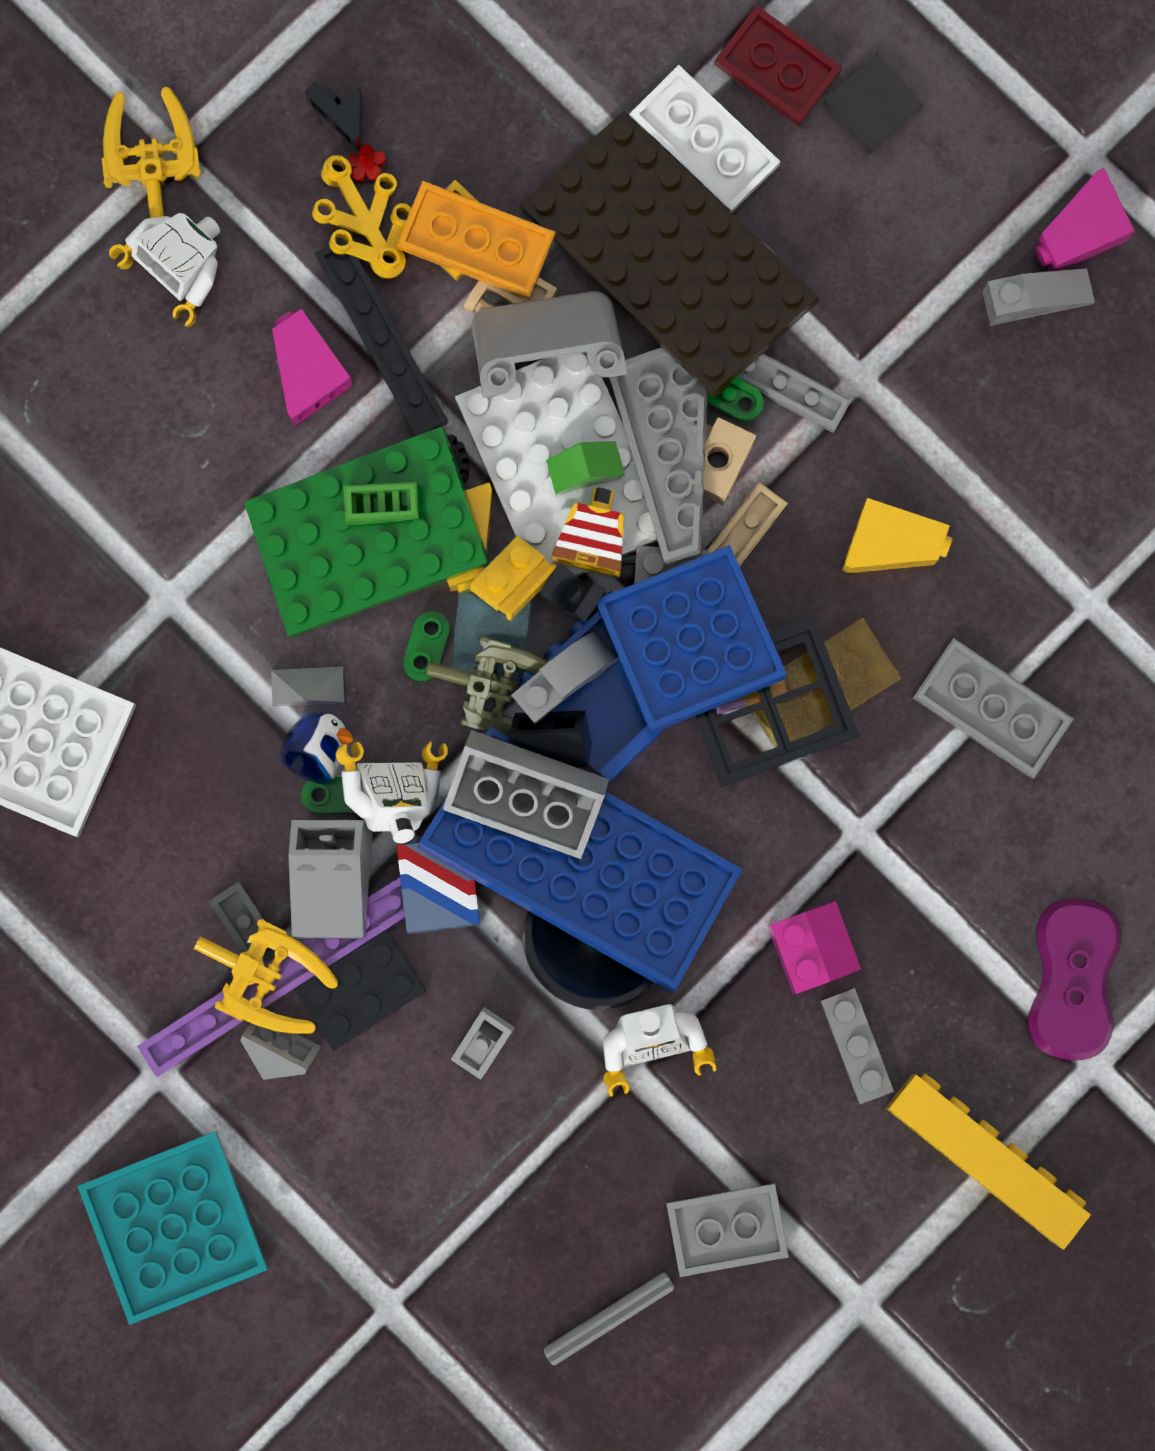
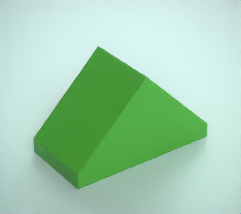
M616 441L580 442L546 460L555 495L625 477Z

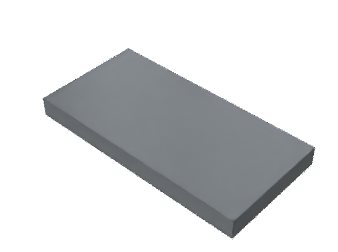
M955 638L951 640L912 698L1031 779L1035 778L1074 720V718Z

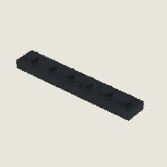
M344 239L336 241L340 246L347 245ZM329 245L315 252L320 266L414 435L418 436L448 424L447 417L359 259L346 253L336 254L330 249Z

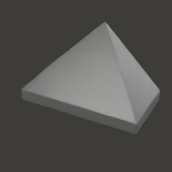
M344 667L271 670L273 707L345 703Z
M253 1023L249 1024L240 1039L263 1080L305 1074L321 1048L320 1045L297 1033L274 1031Z

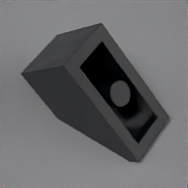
M586 710L549 712L536 724L533 723L526 713L514 714L509 731V739L515 745L576 768L587 767L592 742Z

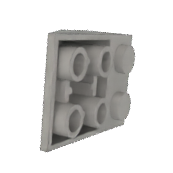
M291 820L288 857L293 938L365 939L373 833L367 828L363 820Z

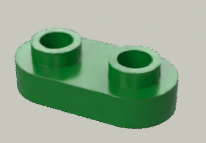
M735 378L715 398L708 393L707 399L708 406L741 423H749L756 420L760 416L764 404L760 391L739 378ZM742 400H747L751 403L752 407L748 411H743L739 408L738 403Z
M425 612L415 621L403 659V667L407 676L415 682L424 683L432 680L434 677L426 675L430 661L438 664L442 662L450 636V626L446 617L439 612ZM429 623L437 624V633L428 635L425 632L426 625ZM419 657H424L428 660V664L424 669H417L414 666L415 660Z
M329 777L312 778L302 788V802L309 811L315 814L355 813L345 803L342 777H334L333 781L327 783L326 781ZM319 788L324 789L326 792L325 799L321 802H316L313 799V792Z

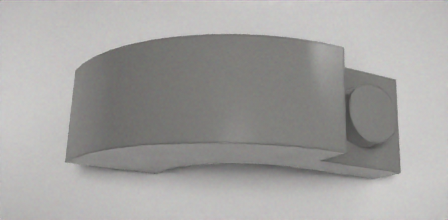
M593 631L554 657L511 696L533 723L536 724L580 687L590 681L593 682L616 663L619 658L597 631Z

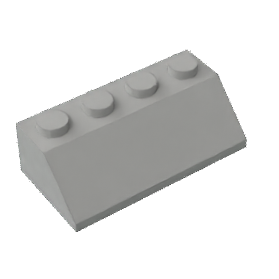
M471 730L443 810L581 859L605 797L609 779Z

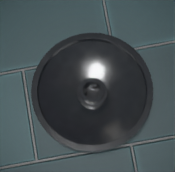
M527 912L523 926V947L527 962L541 985L558 999L584 1009H613L636 1000L653 985L654 982L532 912Z

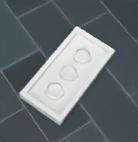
M680 65L629 114L638 125L731 213L780 166V160Z

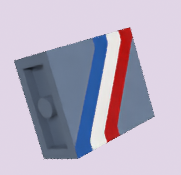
M415 836L410 841L404 843V845L397 846L408 934L481 925L474 879L418 848L422 836Z

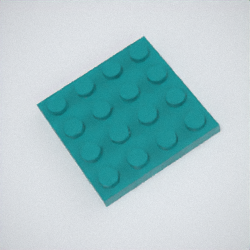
M217 1131L77 1186L129 1325L269 1269Z

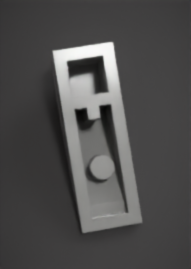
M1087 268L1027 273L988 281L982 292L990 326L1095 303Z

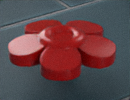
M363 145L359 148L360 156L351 154L347 157L352 168L350 176L356 182L363 181L366 175L370 180H376L382 174L380 167L386 163V156L382 151L374 153L371 145Z

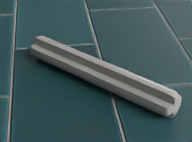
M659 1274L544 1348V1354L552 1365H557L672 1292L674 1284L668 1274Z

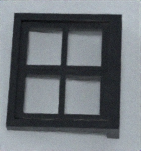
M814 614L772 628L768 632L777 653L804 644L818 681L773 697L770 687L767 686L757 690L761 701L759 703L715 718L712 709L695 716L721 788L859 738L858 730ZM821 688L835 726L790 742L776 704ZM764 709L777 747L732 763L718 725Z

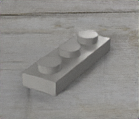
M853 988L821 1000V1006L858 1104H863L894 1092L856 989Z

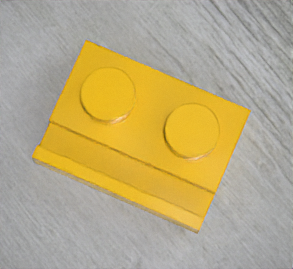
M517 535L471 582L470 590L496 611L500 610L503 612L506 618L511 621L544 587L557 566L547 562L545 556Z

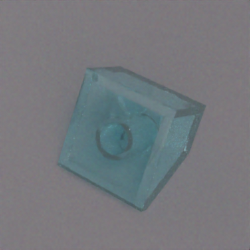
M459 593L452 667L471 672L474 667H478L479 661H475L477 652L483 649L480 640L484 635L511 643L512 647L527 651L532 609L531 600L509 621L500 610L496 611L476 594ZM496 662L495 674H504L503 663ZM516 667L512 676L521 677L525 669Z

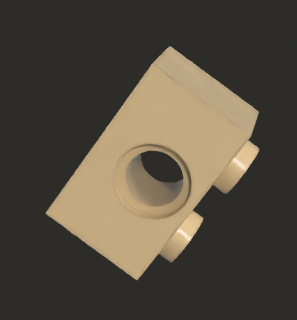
M719 417L714 426L706 425L704 497L724 506L755 443L757 435ZM715 452L722 453L727 458L728 463L724 467L715 468L709 464L708 456Z

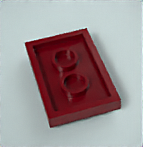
M759 6L754 8L714 62L715 66L797 126H800L842 70L839 64Z

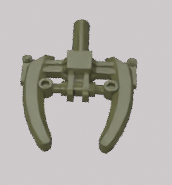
M485 635L480 640L483 649L477 652L475 661H479V665L473 668L472 673L430 661L426 673L427 676L468 687L466 694L471 696L469 701L467 699L464 701L463 709L466 715L461 716L459 720L461 726H468L486 732L492 726L505 734H509L513 717L504 715L503 708L507 702H512L513 697L511 695L513 693L510 690L514 691L517 684L513 681L512 673L516 670V667L537 674L539 669L548 663L546 660L530 652L512 647L511 643L489 638ZM496 662L504 664L503 668L505 671L501 677L496 676L494 672ZM490 697L495 698L496 702L492 711L484 709L486 699Z

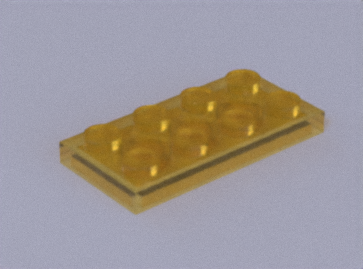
M864 618L824 641L850 711L902 679ZM808 653L784 666L787 679L772 684L769 687L773 697L818 681ZM821 688L776 704L790 742L814 734L833 722ZM757 691L743 696L748 706L761 702ZM764 709L754 712L753 715L774 748L777 747Z

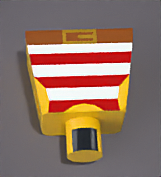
M594 487L590 505L573 504L552 553L553 563L620 578L624 514L611 511L615 492L605 488Z

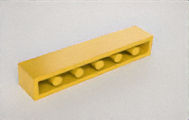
M926 1073L921 1078L916 1074H911L885 1108L1053 1244L1064 1250L1091 1216L1090 1213L1083 1209L1087 1202L1070 1189L1066 1194L1054 1185L1058 1180L1041 1166L1037 1170L1032 1168L1025 1162L1029 1157L1025 1152L1013 1143H1010L1008 1147L996 1139L999 1132L983 1119L977 1124L967 1116L970 1109L954 1096L950 1101L938 1092L942 1086Z

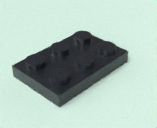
M385 930L328 967L338 980L336 988H328L317 976H314L295 989L333 1051L426 992L423 984L388 930Z

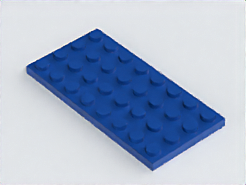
M492 726L489 727L485 734L515 745L510 741L508 735ZM608 792L605 793L581 859L444 811L445 801L418 844V848L673 994L743 870Z

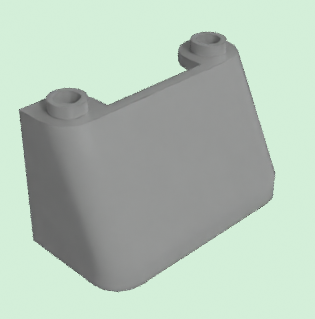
M600 291L489 307L480 310L472 320V334L483 398L502 395L513 388L516 382L514 363L587 352L591 370L600 377L627 375L625 356L614 307L610 298Z

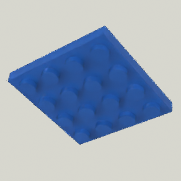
M730 545L603 596L596 604L651 734L787 679V673Z

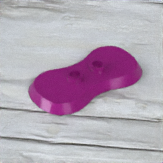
M1064 899L1048 906L1041 915L1037 925L1036 937L1043 963V977L1041 987L1029 1012L1028 1027L1034 1044L1047 1055L1066 1060H1084L1100 1054L1106 1048L1112 1036L1113 1015L1107 997V978L1120 948L1121 929L1116 915L1103 904L1085 899Z

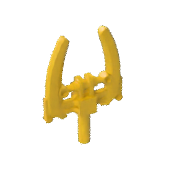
M167 86L162 88L161 96L170 114L176 137L169 144L158 143L157 138H151L152 143L145 144V140L140 139L139 145H135L132 148L121 145V122L126 101L122 92H117L114 95L104 126V158H102L104 185L106 188H111L113 183H119L126 187L131 185L130 181L141 182L143 187L147 189L150 218L164 216L160 185H164L167 177L175 176V181H182L187 175H193L196 179L201 177L198 149L195 148L188 117L178 98ZM171 151L177 155V160L165 161L159 155ZM136 155V157H141L136 164L124 165L123 160L128 159L129 156Z
M264 919L258 920L257 925L260 928L257 933L250 935L247 943H251L248 951L242 952L240 956L202 936L199 937L194 947L195 950L232 968L233 980L230 986L226 983L223 987L224 998L222 1001L215 1003L217 1010L240 1021L244 1019L257 1026L274 1031L307 1034L315 1031V1025L311 1021L286 1017L261 1008L265 993L268 994L269 990L274 992L276 986L272 985L275 978L281 979L282 975L278 973L280 970L279 966L287 956L301 963L328 988L332 989L338 986L337 978L314 952L304 944L286 935V931L266 922ZM267 948L275 950V958L272 963H269L268 967H265L262 957ZM257 983L256 989L258 991L250 1001L244 998L243 994L248 985Z

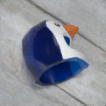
M330 712L309 713L300 717L287 732L280 751L281 761L289 770L305 780L315 783L333 781L339 765L336 759V751L341 745L346 744L348 746L353 741L352 734L345 728V724Z

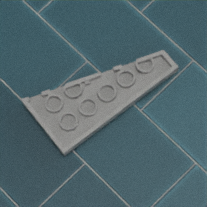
M661 347L625 360L627 375L609 378L662 557L666 565L701 554L708 392Z

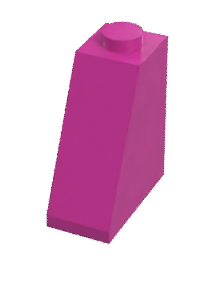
M1105 168L1097 170L1036 243L1038 247L1035 248L1036 256L1043 267L1047 266L1049 271H1061L1128 241L1135 230Z
M302 309L296 313L290 311L282 315L276 321L277 326L272 329L287 413L295 426L354 386L351 377Z

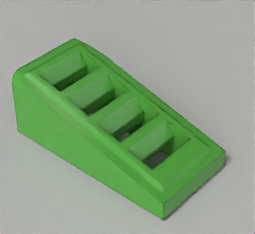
M417 482L343 485L346 525L419 519ZM399 492H406L407 511H400ZM392 493L393 512L385 511V494ZM370 495H377L378 512L371 513ZM363 496L364 513H356V497Z

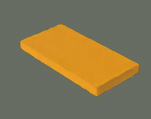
M422 181L396 247L401 251L530 300L556 232Z

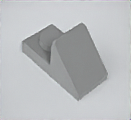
M484 1007L451 1060L481 1080L513 1033L515 1027Z

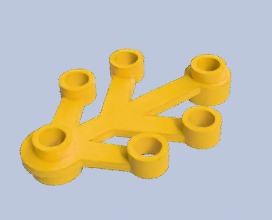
M330 156L322 167V179L331 187H339L353 215L336 210L333 202L328 199H320L315 203L312 210L313 218L321 224L331 223L366 236L371 245L367 246L352 241V236L348 231L339 229L333 232L329 240L330 249L336 254L346 253L370 262L375 274L381 278L397 277L401 274L406 264L404 253L396 247L406 220L398 218L396 213L403 212L408 218L411 207L404 203L394 207L390 216L393 225L387 241H385L379 230L388 198L393 195L397 187L396 179L388 173H382L377 177L374 183L375 195L369 211L350 178L352 168L349 161L343 156ZM332 165H339L344 171L337 172L333 169ZM380 182H387L391 189H383L380 186ZM324 207L330 214L322 215L318 208ZM342 238L346 241L347 245L340 246L335 242V239ZM383 256L391 257L394 263L385 262Z

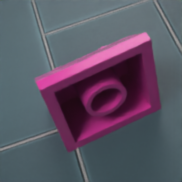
M836 901L768 926L792 994L801 993L861 970Z

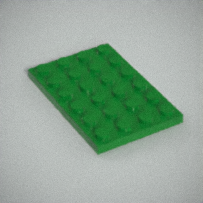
M443 427L433 429L244 501L288 637H295L490 564L454 454ZM417 482L419 519L346 525L343 485ZM399 492L400 511H407L406 492ZM392 493L385 494L386 512H393ZM370 495L371 513L378 512L377 495ZM363 496L356 497V513H364Z

